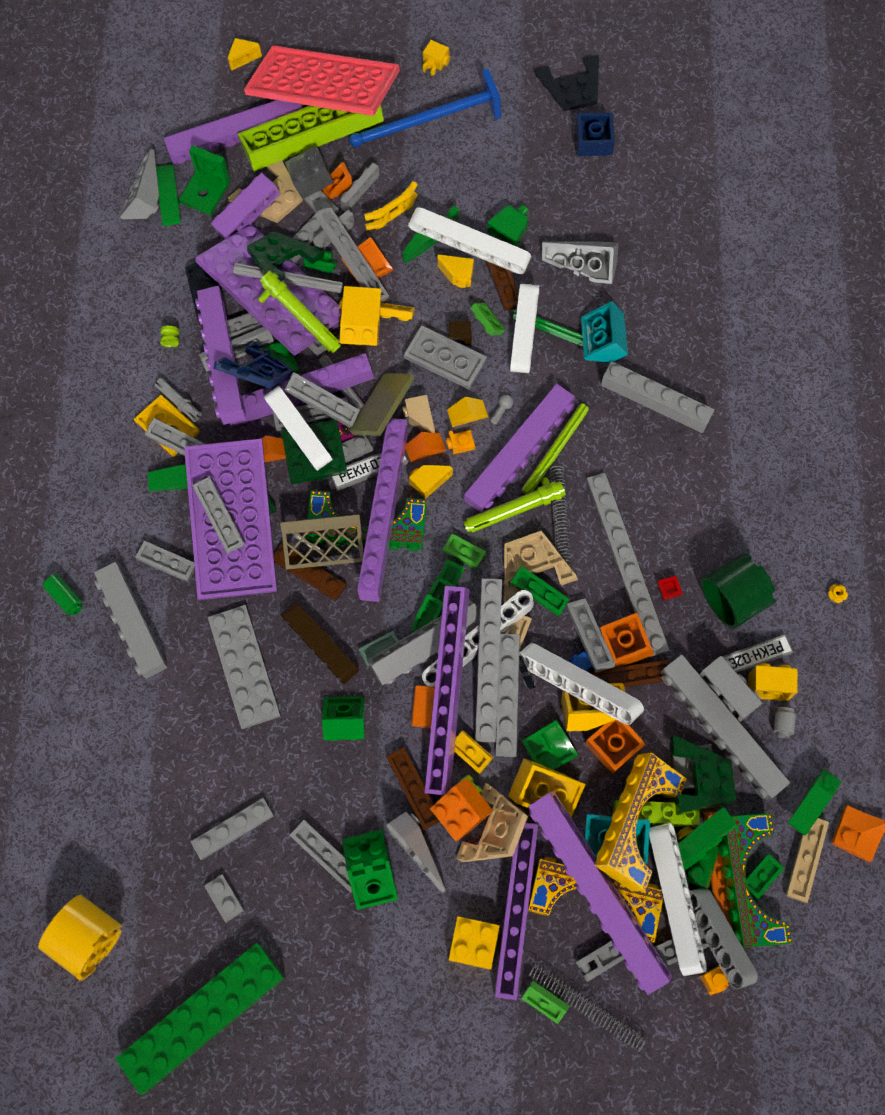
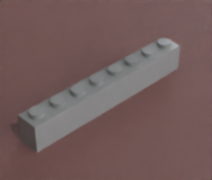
M680 655L660 672L663 682L675 690L674 694L678 700L685 702L689 707V713L701 721L703 730L708 734L711 733L715 738V744L721 750L724 749L729 755L728 759L732 761L734 766H738L742 770L741 774L744 779L749 783L752 782L756 787V793L762 799H772L790 784L788 779L683 655Z

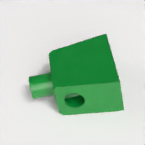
M520 205L516 210L511 206H506L488 222L487 232L499 240L517 247L528 228L529 219L526 216L529 212L528 208Z

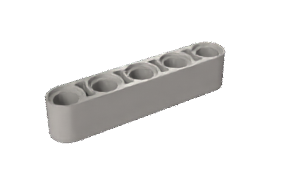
M699 888L689 891L697 926L730 985L735 989H740L755 984L758 978L757 972L710 890Z

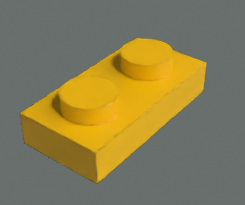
M464 730L456 737L454 752L479 774L482 773L494 757Z

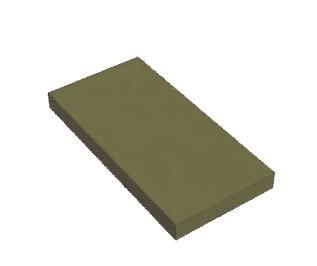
M383 374L353 426L350 428L349 431L352 435L381 436L414 381V376L412 374Z

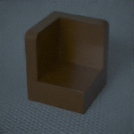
M449 321V339H464V345H472L471 321Z

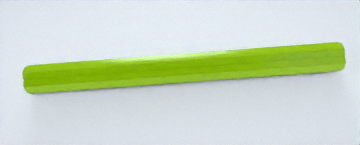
M584 404L578 406L523 486L522 493L526 495L535 490L587 414L588 406Z

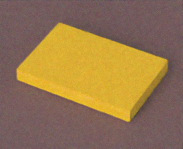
M162 395L158 396L134 418V421L145 432L153 418L193 438L200 433V430ZM158 443V444H159L160 446H162L172 457H174V456L178 453V452H176V451H174V450H172V449H170V448H168V447H166V446H164V445Z

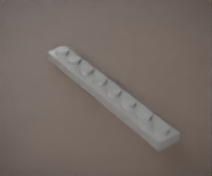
M481 579L475 718L476 742H496L502 579Z

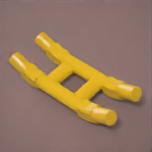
M412 181L400 196L382 208L364 214L365 221L375 220L365 224L366 230L383 228L388 222L404 211H408L418 197V194L414 192L418 186L417 183Z

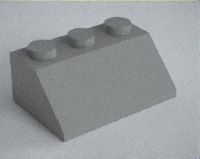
M722 656L717 658L699 674L739 723L762 704L757 692L750 690L746 685L747 682L740 674L737 675L733 670L731 662Z

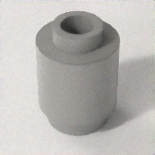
M778 707V711L775 712L773 731L777 734V737L790 738V735H794L796 721L794 709Z

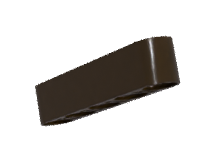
M296 601L280 614L296 634L302 637L301 639L308 647L315 651L314 653L320 660L328 665L327 667L332 673L341 679L340 681L343 684L359 672L356 665Z

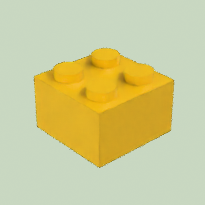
M760 663L748 674V687L751 691L757 692L761 699L789 701L797 694V669L791 668L790 665L771 667L768 663Z
M457 916L449 961L491 970L500 925Z

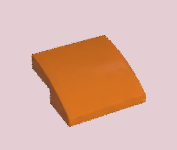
M415 686L411 726L431 729L435 687Z

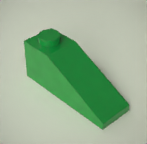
M823 769L810 784L789 819L788 824L806 836L834 796L842 781Z

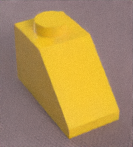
M438 254L437 266L448 280L460 288L471 287L474 259Z
M422 465L419 469L415 468L410 473L409 484L426 499L453 475V468L451 466Z

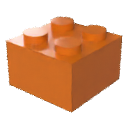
M638 613L600 627L616 668L624 667L654 655Z
M618 720L603 725L585 743L612 775L646 745L629 725L623 724Z
M468 778L456 784L430 808L455 842L470 833L493 812V809Z

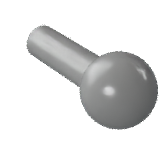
M502 395L499 398V407L491 419L493 424H497L505 410L512 407L513 399L510 395Z

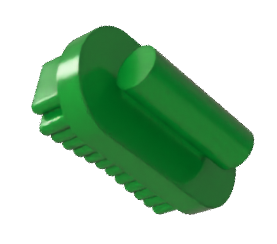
M323 250L324 258L313 264L302 258L304 267L326 273H332L338 261L332 258V252Z

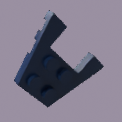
M257 341L247 345L245 351L255 357V359L239 365L223 357L215 361L213 367L215 370L267 388H273L289 379L293 372L279 359L274 360L270 356L271 352L267 349L263 351L260 348L261 344Z

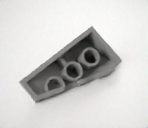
M150 149L142 159L136 174L137 178L130 188L131 194L129 199H126L120 214L121 219H147L151 213L155 214L159 207V204H157L159 191L153 149Z
M542 242V261L561 269L564 267L574 271L573 274L578 276L579 274L589 277V281L594 283L612 284L618 261V243Z
M404 812L386 825L387 830L443 894L446 890L418 826L420 822L413 814L408 815L407 812Z

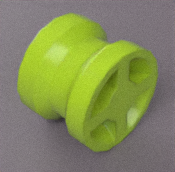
M175 326L162 327L160 330L162 335L160 339L161 345L165 347L178 346L179 339L177 336L179 335V329Z

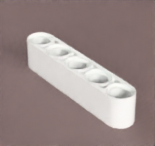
M520 284L511 357V372H530L539 285Z
M277 386L263 396L317 471L333 460L280 386Z

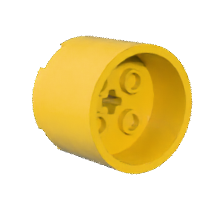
M78 895L70 900L53 918L44 931L38 948L74 977L82 981L96 970L94 965L99 964L104 956L107 957L122 933L120 930L122 925L83 895Z

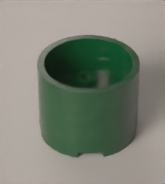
M747 553L738 555L701 578V589L707 603L719 620L731 629L737 628L776 603L772 594L775 592V588L770 577L761 565L757 566L751 561V555Z

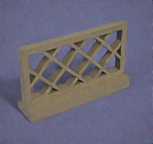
M360 514L281 522L286 569L362 562L364 551ZM349 527H357L358 535L353 541L344 535V532ZM339 528H345L343 532L338 530ZM329 529H334L340 534L334 543L324 536ZM319 530H325V532L321 534ZM310 531H315L320 535V538L314 545L305 539V536ZM300 532H306L303 536L299 534ZM295 533L301 539L293 547L287 542V534ZM341 536L351 543L344 552L335 545ZM322 538L331 544L325 554L315 547ZM357 539H358L359 546L354 543ZM302 540L311 546V549L305 556L296 549ZM352 545L359 549L360 558H351L346 554ZM332 547L342 553L338 560L332 561L326 556ZM313 549L322 555L318 562H312L307 558ZM293 551L303 557L298 564L290 565L289 556ZM324 557L328 560L321 562Z

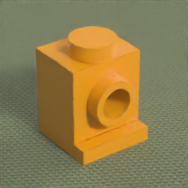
M716 966L699 976L710 996L727 989V986H729V982L720 966Z

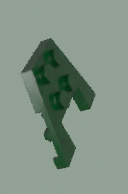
M275 231L247 245L248 254L256 265L261 267L263 275L270 270L279 276L278 279L281 282L285 280V273L276 267L297 255H301L312 264L324 258L323 250Z
M677 736L670 738L671 756L690 758L692 761L695 796L683 794L675 796L676 815H682L691 811L695 812L707 807L712 808L725 805L736 800L731 760Z

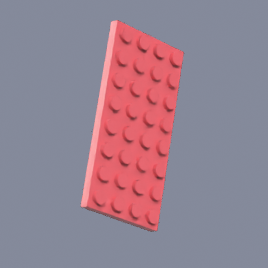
M272 45L244 88L245 95L374 116L398 75L400 68L398 64Z

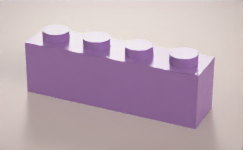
M261 173L252 180L246 189L239 193V196L233 202L227 205L221 214L214 218L211 225L226 239L250 225L281 193Z

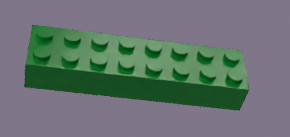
M256 943L122 1052L115 1060L140 1096L144 1095L282 982L285 977L261 944Z

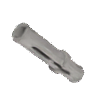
M164 378L157 380L155 387L170 399L181 413L184 412L193 422L200 419L197 415L202 416V413L191 404L189 399H185Z

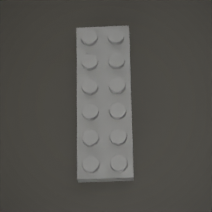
M246 605L208 617L241 729L281 717Z

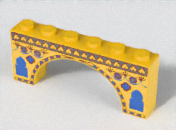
M651 752L639 754L635 758L634 766L626 780L627 784L619 798L618 807L612 816V822L605 834V840L597 854V860L594 865L630 891H645L652 871L640 857L636 843V823L641 808L655 794L665 798H674L677 794H681L686 781L684 776Z
M544 857V860H539L528 911L549 916L554 903L560 896L568 891L577 889V883L573 876L570 877L564 869L565 864H558L556 859ZM609 876L650 942L654 943L663 902L662 890H659L660 886L648 883L645 891H630Z

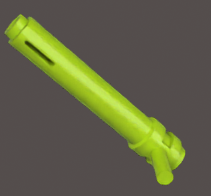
M269 270L260 279L261 286L265 291L259 296V302L264 303L270 295L274 299L277 298L329 352L334 353L341 346L339 344L340 341L287 288V285L278 279L279 276Z
M544 477L541 479L543 486L538 487V490L466 518L467 521H464L467 532L471 531L473 533L544 504L546 506L551 504V501L555 499L556 501L561 500L566 495L561 481L550 483L548 478Z

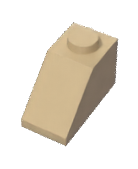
M427 395L405 399V406L402 407L404 418L408 417L409 424L422 432L435 433Z

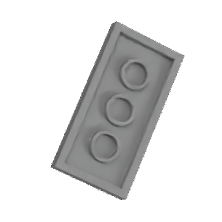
M422 325L404 354L405 359L469 390L487 361L486 356Z

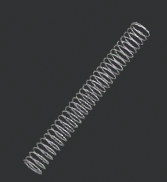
M554 466V467H561V466ZM551 467V468H554V467ZM562 467L563 469H555V470H551V468H550V471H551V472H553V471H555V470H560V471L564 472V468H563V467ZM550 472V474H551V472ZM557 472V473H562V472ZM554 473V474H556V473ZM563 473V475H564V473ZM551 474V476H554L553 474ZM560 475V476H555V477H564V476H563V475ZM550 476V477H551V476ZM551 477V482H553L552 479H554L555 477ZM564 477V478H565V477ZM562 478V479H557V480H563L564 478ZM554 480V481H556V480ZM565 480L563 482H565ZM561 482L562 484L565 485V483ZM562 485L564 487V485ZM564 487V489H565V487ZM564 490V491H565V490ZM564 497L566 499V497ZM555 499V500H556V499ZM561 499L558 501H565V499ZM552 501V502H553V501ZM555 501V502H557V501ZM566 501L563 502V503H560V504H564V503H566ZM553 502V503H555V502ZM552 503V505H553V503ZM556 504V505H559V504ZM565 504V506H566V504ZM553 505V507H556V505ZM562 506V507H558V508H566V507H565V506ZM552 507V508H553V507ZM553 508V509H554V508ZM555 508L554 510H556L557 508ZM566 508V509H567V508ZM566 509L560 511H565ZM553 510V512H554V510ZM556 511V512H559V511ZM565 511V513H567V511ZM554 512L556 514V512ZM553 513V516H554V513ZM565 513L558 514V515H566V516H567V514H565ZM555 515L554 517H557L558 515ZM566 516L561 517V518H565ZM553 517V519H554V517ZM557 518V519H560V518ZM566 518V520H567V518ZM554 519V521H557V519ZM562 520V521H558V522H567V521H566V520ZM553 521V522H554V521ZM558 522L554 523L557 524ZM567 522V523H568V522ZM564 523V524H561V525H566L567 523ZM554 524V526H555V524ZM557 525V526H561V525ZM566 525V527H568V525ZM555 526V527H557V526ZM554 527V530H555V527ZM566 527L559 528V529H567V530H568V528H566ZM556 529L555 531H558L559 529ZM564 530L562 532H566L567 530ZM554 531V533H555V531ZM558 532V533H562V532ZM567 532V534H568V532ZM555 533V535H558V533ZM563 534V535H560V536H568V535H567V534ZM554 535V536H555V535ZM555 536V537L558 538V537H560V536H557V537ZM568 536V537H569V536ZM565 537V538H563V539H566V538H568V537ZM555 538V540H556V538ZM558 539V540H563V539ZM567 539V541H569V539ZM556 540V541H558V540ZM555 541V544H556V541ZM564 541V542H561V543H568V542H567V541ZM558 543V544H556V545H559L560 543ZM569 543L565 545H569ZM555 545V547H556V545ZM559 546V547H564V546ZM567 546L569 548V546ZM556 547V549H559V547ZM564 548V549H562V550H569V549H568V548ZM558 550L557 552H559V551H561V550ZM569 550V551H570V550ZM566 551V552H569V551ZM560 553V554H569V555H570V553ZM565 555V556H563V557H569V556H568V555ZM570 557L567 558V559H570ZM567 559L565 560V561L571 562L570 560H567ZM566 562L567 564H569V562ZM569 564L568 566H570L571 564ZM557 577V578H558V577Z
M535 964V965L533 966L532 971L534 970V968L536 969V971H535V973H534V975H533V977H532V980H533L534 977H535V974H536V972H537V970H538L539 965L536 966V964ZM544 971L542 972L543 976H542V978H541V980H540V982H539V985L541 984L542 979H543V977H544V975H545V972H544ZM556 977L553 978L554 982H553V984H552V986H551L549 992L552 990V987H553V985H554V983H555V981H556ZM561 982V983L559 984V986L561 985V987H560V989H559V991H558L556 997L559 995V992H560V990H561V988H562V986H563V982ZM570 986L568 987L569 990H568V992H567V994H566V996H565L563 1002L565 1001V999H566V997H567V995H568V993H569V991H570ZM584 996L582 997L583 1000H582V1002H581V1004H580V1006H579V1008H578L577 1011H579V1009H580V1007H581V1005H582V1003H583V1001H584ZM589 1001V1002H588V1004L590 1003V1005H589V1007H588V1009H587V1011H586V1013H585L584 1016H586V1014H587V1012H588L590 1006L592 1007V1006L594 1005V1007H595V1003H593V1004L591 1005L592 1001ZM604 1010L602 1013L600 1012L596 1022L598 1021L601 1014H603L604 1012L606 1013V1010ZM611 1015L609 1018L607 1017V1019H606V1021H605L603 1027L605 1026L607 1020L610 1019V1018H611V1021H614V1020H615V1022H614V1024H613V1027H614L615 1023L617 1024V1023L619 1022V1024H620V1020H618V1021L616 1022V1018L613 1019V1015ZM625 1029V1031H624V1033H623L621 1039L623 1038L625 1032L628 1031V1029H627V1030ZM636 1036V1038H635L633 1044L631 1045V1048L633 1047V1045H634L636 1039L639 1038V1036H638V1037ZM645 1037L642 1038V1039H644V1040L642 1041L643 1044H642V1046H641L640 1049L638 1048L637 1052H639V1051L642 1049V1047H643V1045H644V1043H645V1041H646V1038H645Z

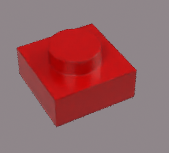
M677 576L657 581L663 601L682 596L683 593Z

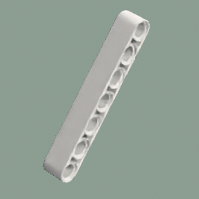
M418 207L415 209L408 224L415 232L518 274L525 272L531 259L530 253L521 248Z
M519 591L501 606L500 634H503L533 608V596L529 591ZM524 597L530 599L526 605L519 603L520 599ZM508 610L515 612L511 618L505 617L504 613ZM479 625L465 636L464 648L468 649V654L463 656L462 667L478 655V644L473 641L476 636H479ZM438 659L425 669L422 674V679L426 686L435 687L436 681L430 683L427 679L429 675L436 674Z
M530 643L520 651V656H522L528 671L623 724H631L644 711L643 704L635 697L537 644Z
M671 823L650 827V841L681 973L683 976L706 972L705 956L674 827Z

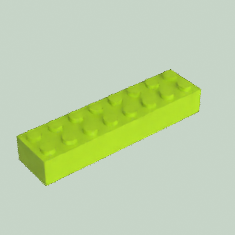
M381 104L374 116L308 106L237 134L247 160L253 171L296 156L315 146L327 144L383 122L384 119Z

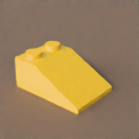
M344 286L340 324L341 344L379 345L382 288Z
M609 683L625 692L623 683ZM562 690L561 705L567 731H588L616 720Z
M524 758L508 797L515 803L528 807L554 790L572 818L585 784Z

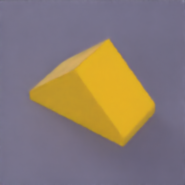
M235 38L228 55L231 71L261 57L260 45L255 42Z
M464 397L447 409L452 427L488 417L484 402L481 399Z

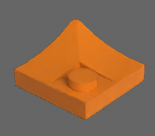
M371 237L357 246L377 278L393 271Z
M846 805L839 819L831 844L867 862H872L885 832V820Z

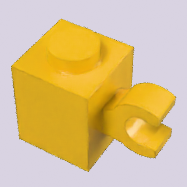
M430 40L423 51V72L430 68L431 76L436 73V69L441 71L444 65L447 66L451 58L449 56V47Z

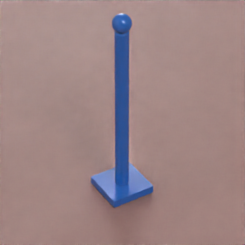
M488 69L482 70L483 92L361 132V134L353 133L349 137L350 144L353 147H359L363 142L366 143L485 102L489 103L494 118H501L500 95Z

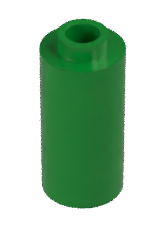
M54 574L45 580L42 587L68 616H74L81 612L83 602L58 574Z

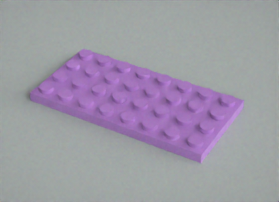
M252 224L246 226L198 255L196 263L294 356L317 341L277 298L274 299L270 295L264 303L259 302V296L265 291L261 286L262 283L259 278L233 273L235 263L260 267L256 265L247 252V245L264 237ZM291 260L276 267L283 272L307 276ZM286 284L287 288L330 332L340 326L342 309H339V305L327 293L319 289Z
M262 439L185 446L198 600L277 592ZM209 476L245 546L228 555L192 484Z

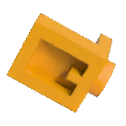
M471 430L453 434V431H449V438H446L448 449H452L453 455L475 450Z

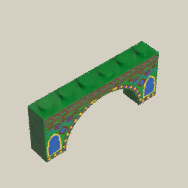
M311 491L307 520L338 517L332 507L330 492ZM407 498L404 510L393 521L389 544L390 550H398L399 548H407L411 552H417L418 549L423 550L427 500ZM349 527L344 532V535L353 541L358 535L357 527ZM361 527L362 542L365 545L368 528ZM339 528L338 530L343 532L345 528ZM329 529L324 536L334 543L340 534L334 529ZM319 530V532L323 534L325 530ZM310 531L306 538L315 544L320 535L315 531ZM341 536L335 545H341V543H348L350 545L351 543ZM322 538V539L318 542V544H320L322 541H324V542H327V541ZM357 539L354 543L359 546L358 539Z
M772 814L731 816L738 827L722 837L723 841L720 842L719 853L723 859L722 874L726 879L725 895L727 900H729L730 909L728 915L732 922L733 931L743 948L792 944L789 921L776 920L766 915L752 899L746 882V862L750 851L761 839L775 835Z

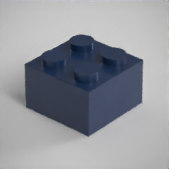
M613 112L577 113L575 125L577 156L613 155L615 144Z

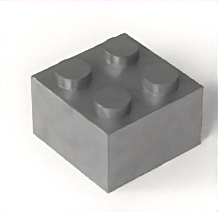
M317 146L285 162L293 185L302 199L334 183Z

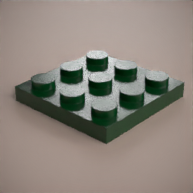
M333 419L308 425L333 459L318 471L287 429L281 430L291 485L348 473L337 420Z

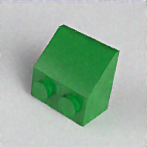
M365 696L324 697L322 715L323 740H359L365 738Z

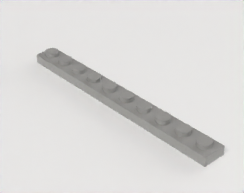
M602 473L588 477L586 481L634 614L638 613L654 651V655L649 657L667 653L670 650L606 474Z

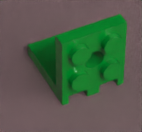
M192 145L189 153L195 173L181 195L179 202L212 216L231 183L225 158L219 154L208 152L202 147L198 148ZM201 191L208 192V194L205 197L199 196V193Z
M383 830L371 831L366 834L342 839L346 869L357 910L398 900ZM371 884L378 885L376 888H368Z

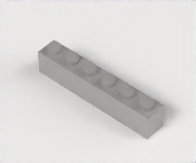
M612 361L603 376L601 386L701 433L704 432L715 410Z
M114 562L94 572L97 578L94 580V583L98 590L102 589L104 593L102 600L106 607L110 606L112 610L110 617L114 624L118 623L120 627L117 630L122 641L126 640L128 644L126 651L129 657H134L136 661L134 668L137 674H142L147 679L167 669L166 663L118 564Z
M469 600L466 634L479 625L480 613L475 603ZM442 615L367 660L376 678L382 685L394 682L397 676L402 673H409L414 666L427 662L430 656L439 652Z

